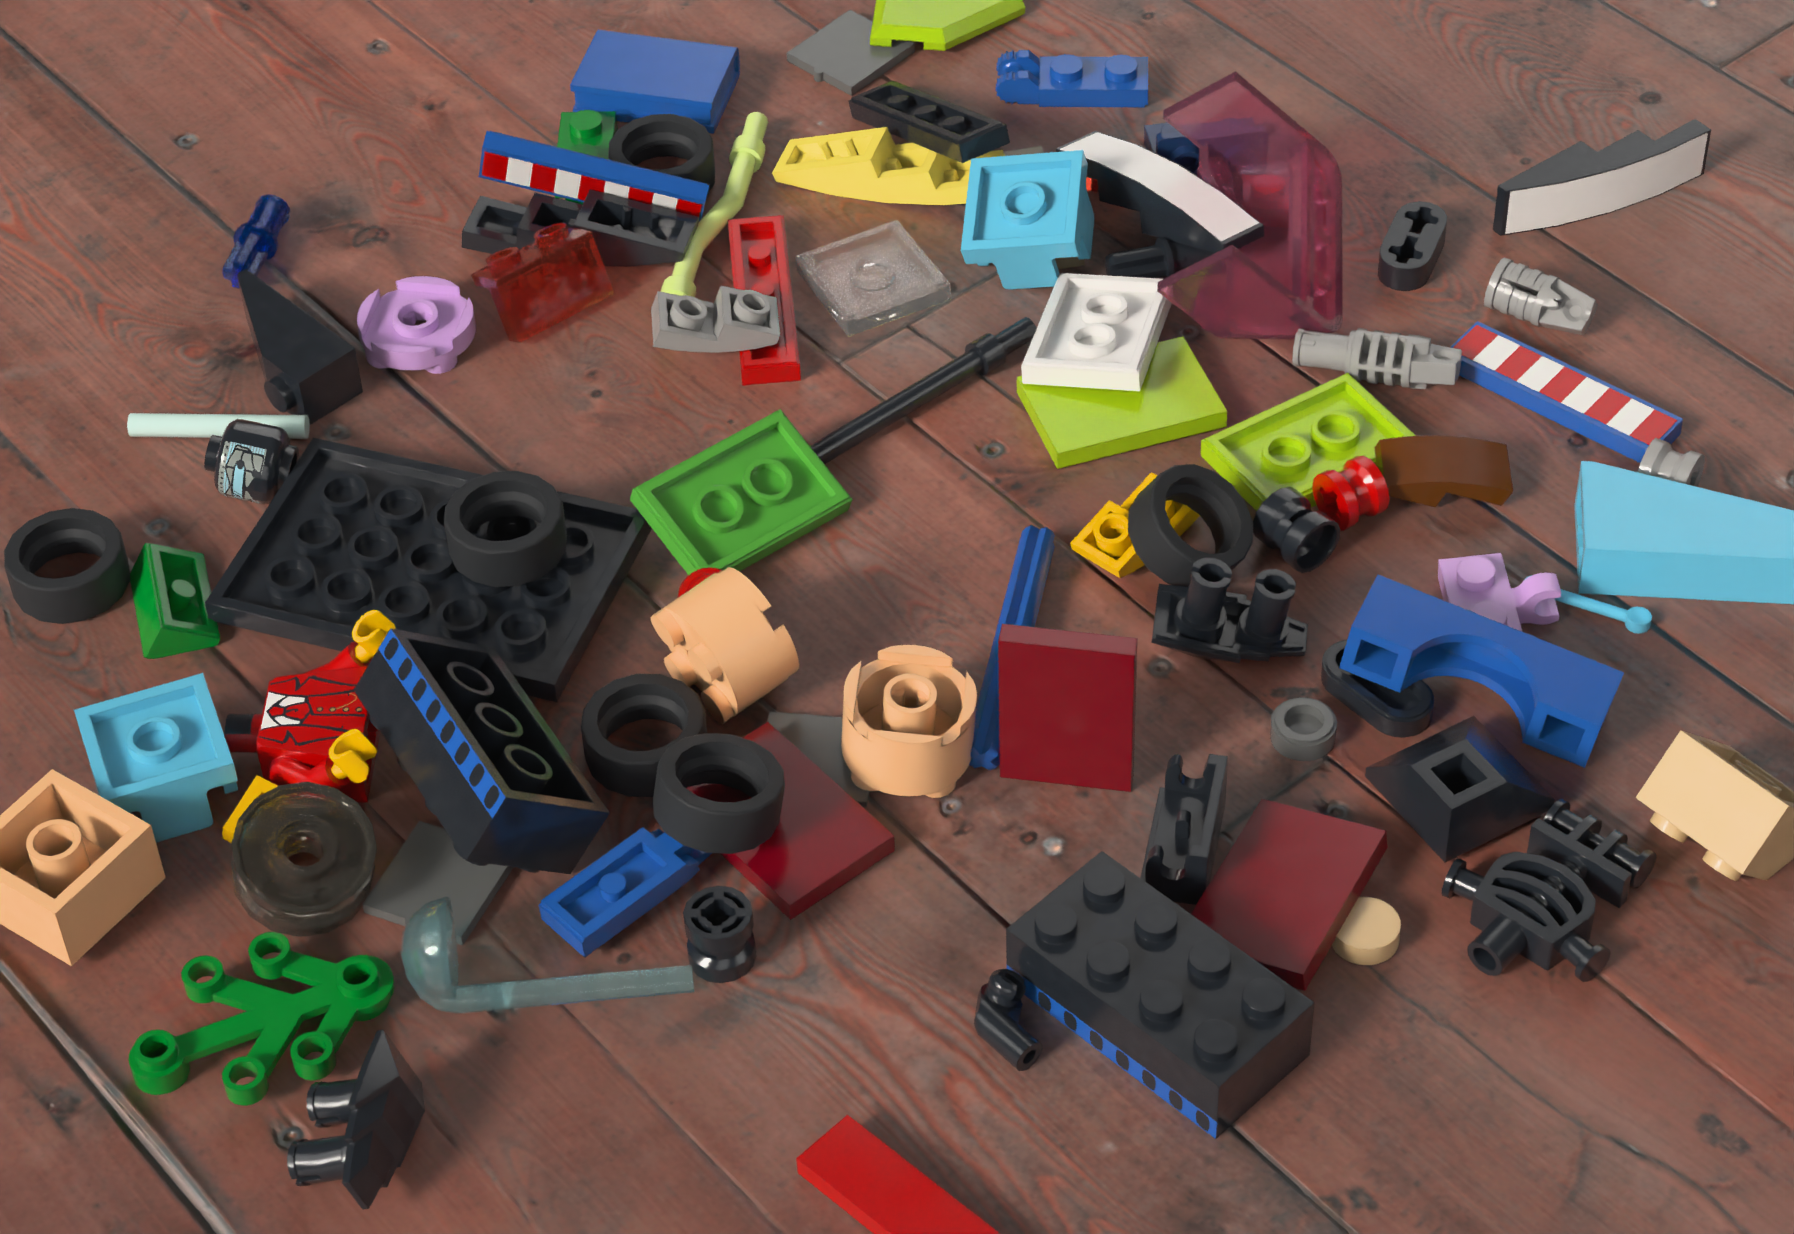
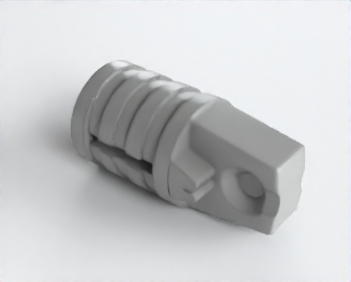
M1505 257L1497 264L1488 283L1484 298V306L1492 310L1497 309L1503 314L1513 315L1516 319L1528 321L1538 327L1578 335L1586 334L1598 306L1594 298L1565 283L1559 277L1546 275L1543 271L1530 269L1529 266L1514 263L1513 260Z

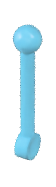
M1560 589L1561 597L1555 598L1556 601L1625 622L1626 628L1633 633H1645L1650 629L1652 615L1648 609L1637 606L1626 610Z

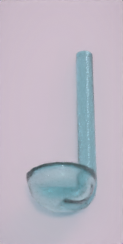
M448 896L427 902L412 914L402 932L400 954L406 977L418 996L438 1011L460 1014L695 992L692 965L458 986L456 931L452 905Z

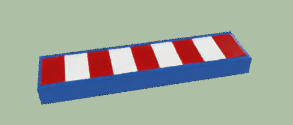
M494 131L486 132L482 146L480 178L583 203L591 189L697 216L699 221L702 219L709 190L707 183Z
M1478 321L1451 346V348L1462 350L1459 376L1641 463L1648 446L1655 438L1667 441L1671 445L1681 434L1683 418Z

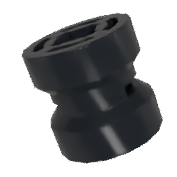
M1292 487L1281 488L1272 493L1257 510L1253 520V533L1255 537L1267 547L1281 549L1284 561L1301 573L1310 572L1321 566L1330 557L1340 539L1341 529L1338 523L1320 510L1312 511L1308 498Z
M707 887L695 893L686 902L683 911L685 932L688 938L686 944L690 968L697 976L708 982L726 983L745 976L754 966L757 956L755 938L752 932L754 922L751 902L744 893L733 887Z

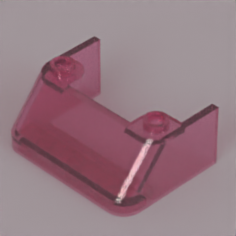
M1236 71L1164 109L1163 119L1199 148L1198 177L1222 191L1263 224L1265 236L1239 249L1231 245L1159 281L1157 292L1198 322L1204 330L1223 339L1295 340L1298 328L1324 333H1333L1339 330L1343 321L1342 175L1332 153Z

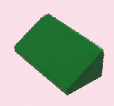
M145 543L130 573V583L144 658L158 659L217 646L220 641L218 623L208 618L205 601L211 594L204 554Z

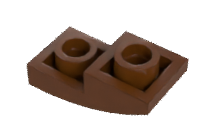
M1420 435L1382 439L1374 447L1376 465L1385 478L1390 497L1436 507L1446 493H1451L1502 506L1513 493L1507 444L1468 437Z

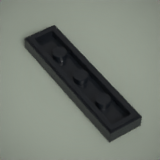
M893 80L851 97V100H848L853 119L875 128L888 127L890 134L961 163L1010 143L1006 124Z

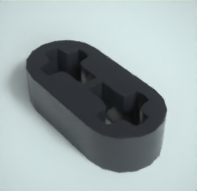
M1417 201L1408 203L1397 211L1380 246L1378 277L1380 282L1386 287L1397 291H1412L1423 287L1427 283L1445 244L1447 215L1442 208L1430 202ZM1418 229H1422L1420 234H1416ZM1405 258H1410L1407 264L1403 263Z

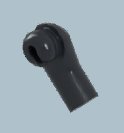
M998 969L991 974L988 983L982 985L979 991L974 1026L978 1035L1018 1071H1024L1031 1067L1039 1058L1042 1044L1019 1025L1023 1005L1021 998L1026 991V984L1023 978L1012 970Z

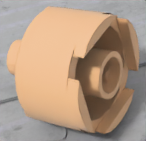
M730 567L712 574L651 616L654 629L671 651L669 655L664 657V663L672 678L682 681L688 687L693 684L702 691L701 699L708 712L720 724H724L768 694L799 669L797 651L784 624L773 631L771 624L763 614V611L771 607V604L745 575Z
M897 645L879 650L878 659L866 664L862 668L860 661L851 669L844 685L841 748L846 765L851 771V780L857 787L863 790L881 791L898 796L926 795L931 798L944 797L954 790L956 781L966 771L971 760L977 691L974 680L968 672L965 678L957 669L952 667L953 658L942 651L925 646Z

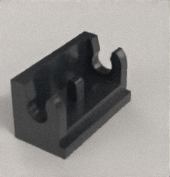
M1175 754L1168 761L1165 773V788L1160 787L1140 878L1173 902L1197 905L1210 884L1226 804L1228 756L1209 754L1204 766L1203 777L1198 779L1187 777L1182 773L1183 759L1181 755Z

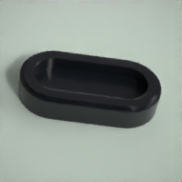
M1347 640L1336 642L1325 651L1321 670L1323 686L1331 695L1378 731L1392 737L1405 738L1418 735L1429 727L1433 717L1434 694L1424 681L1419 680L1399 693L1339 668Z

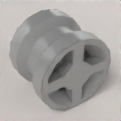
M1655 438L1648 446L1637 472L1698 487L1704 468L1705 455L1692 450L1684 454L1676 452L1672 449L1669 442Z

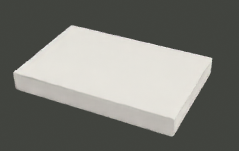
M1072 273L1059 274L1021 365L1023 384L1140 391L1174 298L1173 280Z

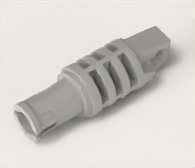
M1298 328L1294 340L1292 361L1293 366L1297 367L1307 366L1344 371L1345 374L1349 373L1358 382L1366 380L1372 384L1379 382L1387 386L1401 385L1403 388L1426 389L1427 384L1455 385L1460 375L1462 350L1431 344V338L1413 334L1405 336L1396 332L1389 334L1380 330L1373 332L1364 328H1358L1357 330H1352L1350 335H1341Z

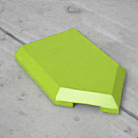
M876 0L870 45L892 47V40L924 42V50L945 51L1025 14L1026 7L1023 0Z

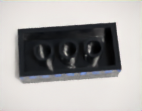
M392 628L389 630L354 688V692L370 714L369 719L371 723L381 731L397 755V762L400 767L410 775L425 798L426 807L437 816L454 842L453 847L455 851L466 861L478 866L494 864L517 867L532 873L548 871L571 874L610 812L493 647Z
M1103 851L1098 853L1006 929L1007 969L1018 973L1023 978L1026 984L1024 995L1215 1139L1310 1055L1314 1002Z

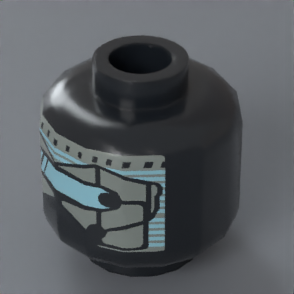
M236 419L228 424L222 436H211L206 450L204 469L214 472L215 487L220 494L259 504H270L298 462L299 448L290 445L287 432L280 427Z

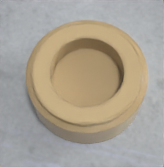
M1359 897L1336 935L1332 947L1340 957L1354 964L1375 965L1390 959L1399 947L1400 917L1391 905L1380 899Z

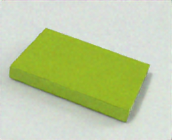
M1184 336L1157 343L1140 391L1023 384L1022 376L1017 377V394L1057 469L1227 427V410Z
M1346 373L1201 440V457L1224 479L1230 482L1256 511L1272 493L1285 487H1292L1308 498L1311 507L1316 506V502L1313 496L1312 485L1313 479L1317 474L1326 470L1339 472L1343 470V465L1348 460L1356 456L1364 455L1376 464L1374 447L1379 440L1416 435L1349 373Z

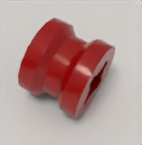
M1364 455L1348 460L1343 465V470L1339 472L1326 470L1317 474L1313 479V496L1318 510L1335 520L1341 529L1340 531L1353 527L1358 522L1359 516H1376L1388 508L1390 498L1385 478L1376 464Z

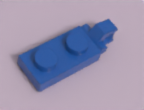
M642 827L543 898L539 904L541 919L585 958L689 882V879L700 870L698 865L712 853L684 846L660 829L649 832Z

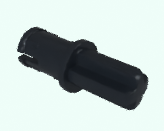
M1160 237L1156 239L1153 246L1108 254L1105 258V268L1107 276L1162 277L1163 279L1173 280L1174 276L1185 273L1221 268L1222 255L1167 241L1165 237Z

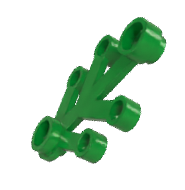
M266 932L258 935L251 941L248 954L254 973L258 977L268 980L284 976L313 986L312 988L296 994H290L226 975L222 963L213 956L195 957L185 964L181 972L188 998L196 1003H210L214 1001L245 1010L246 1012L179 1036H174L165 1030L145 1032L137 1038L129 1053L128 1060L135 1084L140 1090L151 1095L171 1093L186 1082L190 1073L189 1062L258 1037L247 1056L233 1059L224 1067L222 1072L225 1091L231 1102L242 1106L255 1104L267 1094L269 1089L268 1078L302 1022L326 1013L317 1031L307 1032L298 1036L290 1048L293 1066L299 1077L310 1081L323 1079L335 1069V1054L354 1022L371 1020L379 1016L387 1008L395 989L393 972L385 961L375 956H351L336 964L291 951L287 937L278 932ZM269 953H280L274 958L263 959V956ZM206 976H212V977H213L211 980H209V981H207V982H203V983H197V982H196L198 979H200V978H202V977H206ZM313 1052L323 1053L320 1057L313 1060L304 1059L305 1056ZM245 1077L255 1078L252 1082L245 1085L236 1084Z

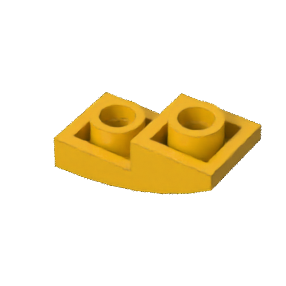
M1151 472L1121 506L1109 500L1070 542L1072 550L1118 578L1131 574L1145 564L1134 550L1128 533V513L1137 495L1157 475ZM1172 500L1166 501L1165 510L1168 519L1180 537L1200 515L1187 505Z

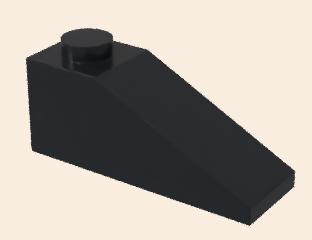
M247 269L237 274L247 323L266 381L264 383L265 393L278 411L282 413L287 411L291 415H308L309 424L311 425L363 392L356 351L352 345Z

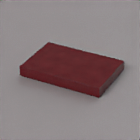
M1002 624L998 639L1001 778L1131 792L1134 777L1138 638Z
M769 722L743 737L744 739L754 741L771 752L784 770L785 790L780 821L772 837L756 848L734 854H720L790 920L895 851L894 835ZM700 784L686 788L699 797L715 802L734 803L751 799L750 796L741 790L723 784Z
M1261 799L1191 915L1293 988L1306 991L1333 944L1336 935L1388 848L1386 830Z

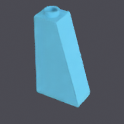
M1581 461L1574 505L1579 594L1794 604V510L1598 462Z

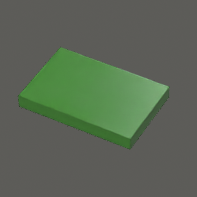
M781 409L633 488L630 501L688 575L697 569L707 567L721 570L730 567L740 572L849 510L853 500Z

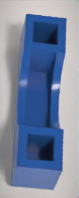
M1379 574L1351 626L1339 666L1342 670L1399 693L1419 680L1435 676H1454L1478 682L1500 695L1513 709L1520 723L1523 743L1584 768L1624 675V672L1599 663L1596 660L1584 657Z

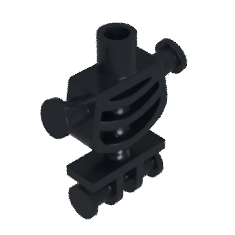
M1561 798L1551 806L1543 821L1538 818L1531 825L1527 853L1512 852L1501 855L1493 863L1485 877L1466 869V861L1457 858L1445 877L1442 896L1451 899L1457 894L1473 901L1470 923L1482 932L1468 945L1467 952L1472 963L1483 973L1490 976L1499 975L1520 954L1544 970H1550L1564 959H1567L1576 967L1575 976L1582 982H1588L1603 970L1611 954L1610 950L1603 944L1593 946L1588 941L1591 935L1596 902L1592 893L1620 908L1627 901L1629 885L1633 888H1638L1651 873L1656 862V853L1649 849L1641 853L1627 845V835L1619 830H1614L1606 838L1600 836L1599 833L1602 827L1600 819L1593 815H1588L1584 819L1571 812L1570 803Z

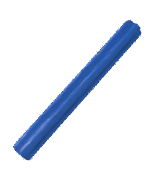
M1030 525L1021 533L976 706L974 739L969 763L973 768L984 767L988 770H993L1000 765L998 639L1002 624L1035 627L1055 548L1053 543L1055 535L1048 527L1039 529Z

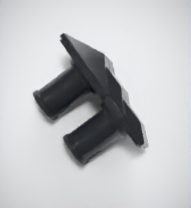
M1202 558L1193 563L1188 587L1167 584L1158 585L1151 643L1193 657L1240 663L1241 659L1269 662L1270 657L1305 656L1308 624L1287 617L1291 599L1296 591V582L1284 571L1268 569L1260 572L1255 580L1251 601L1247 600V595L1227 592V588L1232 580V570L1226 563L1215 558Z
M377 1030L357 1079L315 1082L308 1090L306 1099L307 1111L310 1120L316 1121L314 1126L317 1128H328L331 1125L347 1124L345 1135L311 1140L297 1139L291 1143L287 1155L289 1175L291 1179H297L295 1183L297 1186H310L313 1183L342 1180V1184L363 1210L370 1208L380 1189L388 1187L396 1168L401 1167L425 1112L422 1082L384 1030Z

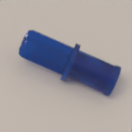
M270 194L258 198L247 223L241 224L236 229L233 237L235 245L222 269L223 277L232 282V287L240 289L237 278L238 273L247 269L255 276H258L266 259L270 260L275 256L278 249L277 238L284 225L288 222L290 218L289 213L291 212L287 202L282 198Z

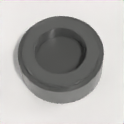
M1299 697L1284 701L1272 713L1271 743L1276 751L1292 760L1313 761L1327 755L1335 745L1336 716L1329 706L1316 699Z

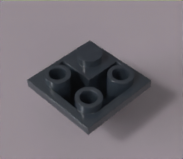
M1475 716L1467 718L1366 767L1365 777L1444 863L1548 812L1555 803V799Z

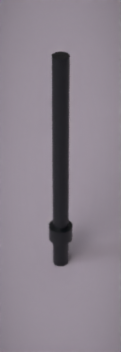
M1024 317L996 335L984 334L967 344L964 354L814 442L810 447L824 464L830 462L973 375L979 373L984 376L1003 365L1008 354L1032 341L1037 329L1031 319Z

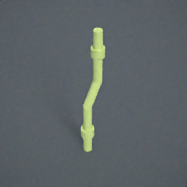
M752 112L748 115L742 135L735 139L729 155V162L732 168L724 194L698 222V227L683 261L675 263L672 276L665 279L661 292L695 297L696 286L693 282L703 251L728 224V220L733 219L742 209L752 175L760 169L765 154L763 138L768 125V119L764 114Z

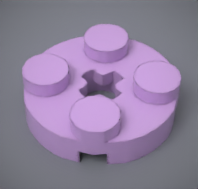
M431 276L407 277L396 281L397 290L388 292L380 297V291L377 289L363 301L357 313L360 342L365 350L366 359L375 368H393L398 370L425 369L434 374L445 373L456 366L457 356L469 347L475 336L476 322L470 298L468 297V300L460 296L459 286L446 279ZM417 320L426 321L423 324L415 325Z

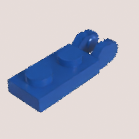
M1012 50L1011 52L1006 51L1005 54H1001V57L998 58L996 71H998L1000 78H997L996 92L1000 100H1004L1005 103L1039 104V107L1145 108V105H1148V57H1131L1128 55L1077 57L1064 54L1059 56H1040L1038 58L1030 50H1019L1018 52Z

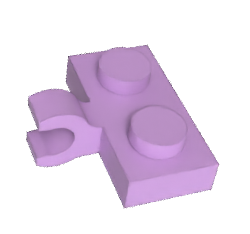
M1501 553L1438 559V580L1444 601L1519 631H1522V623L1545 625L1559 621V612L1555 598L1561 597V590L1556 574L1538 573L1525 579L1519 586L1511 588Z

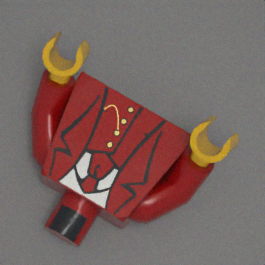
M378 610L366 612L359 618L353 628L352 637L356 642H351L332 661L303 674L279 676L270 681L262 714L229 713L225 723V739L230 753H257L264 779L314 805L326 798L368 802L381 731L371 723L369 719L370 714L354 692V688L391 628L395 629V624Z

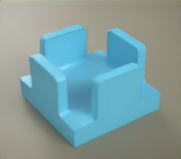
M1084 151L971 158L961 242V253L965 263L977 264L978 266H990V263H993L996 266L1003 288L1010 290L1054 287L1060 274L1055 258L1078 257L1079 260L1091 259L1094 211L1086 189L1088 163Z
M203 673L74 710L99 796L129 813L134 811L140 812L142 820L152 826L156 843L201 830L213 824L207 798L208 790L223 786L225 794L238 790L235 766Z

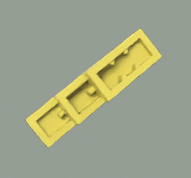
M888 127L791 139L772 174L776 182L840 197L882 203L953 205L966 204L971 160L961 163L914 143L895 145ZM1003 150L990 151L976 158L1005 156Z

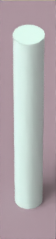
M130 413L127 428L130 437L211 438L212 435L222 436L225 428L232 421L244 419L280 427L287 432L289 439H308L310 424L308 415Z

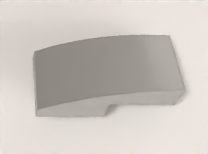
M720 286L714 303L699 300L692 296H679L657 291L651 307L653 347L687 352H736L775 345L780 337L777 298L763 295L754 290H740Z

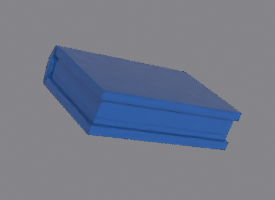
M598 29L570 84L571 91L575 93L573 112L581 110L616 111L617 121L628 123L649 115L674 114L691 118L703 125L709 133L714 134L739 79L740 56L738 47Z

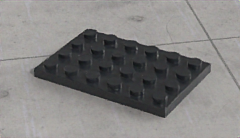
M313 438L205 601L208 618L215 622L337 651H342L351 642H356L353 640L352 631L359 618L366 612L378 610L395 624V629L493 647L528 696L558 702L652 528L636 508L557 491L563 502L567 531L566 551L557 566L540 579L519 586L493 587L473 582L457 570L449 555L444 526L445 506L456 490L470 480L483 475ZM520 516L500 517L485 522L474 530L472 534L477 538L490 541H509L527 535L537 528L540 523Z

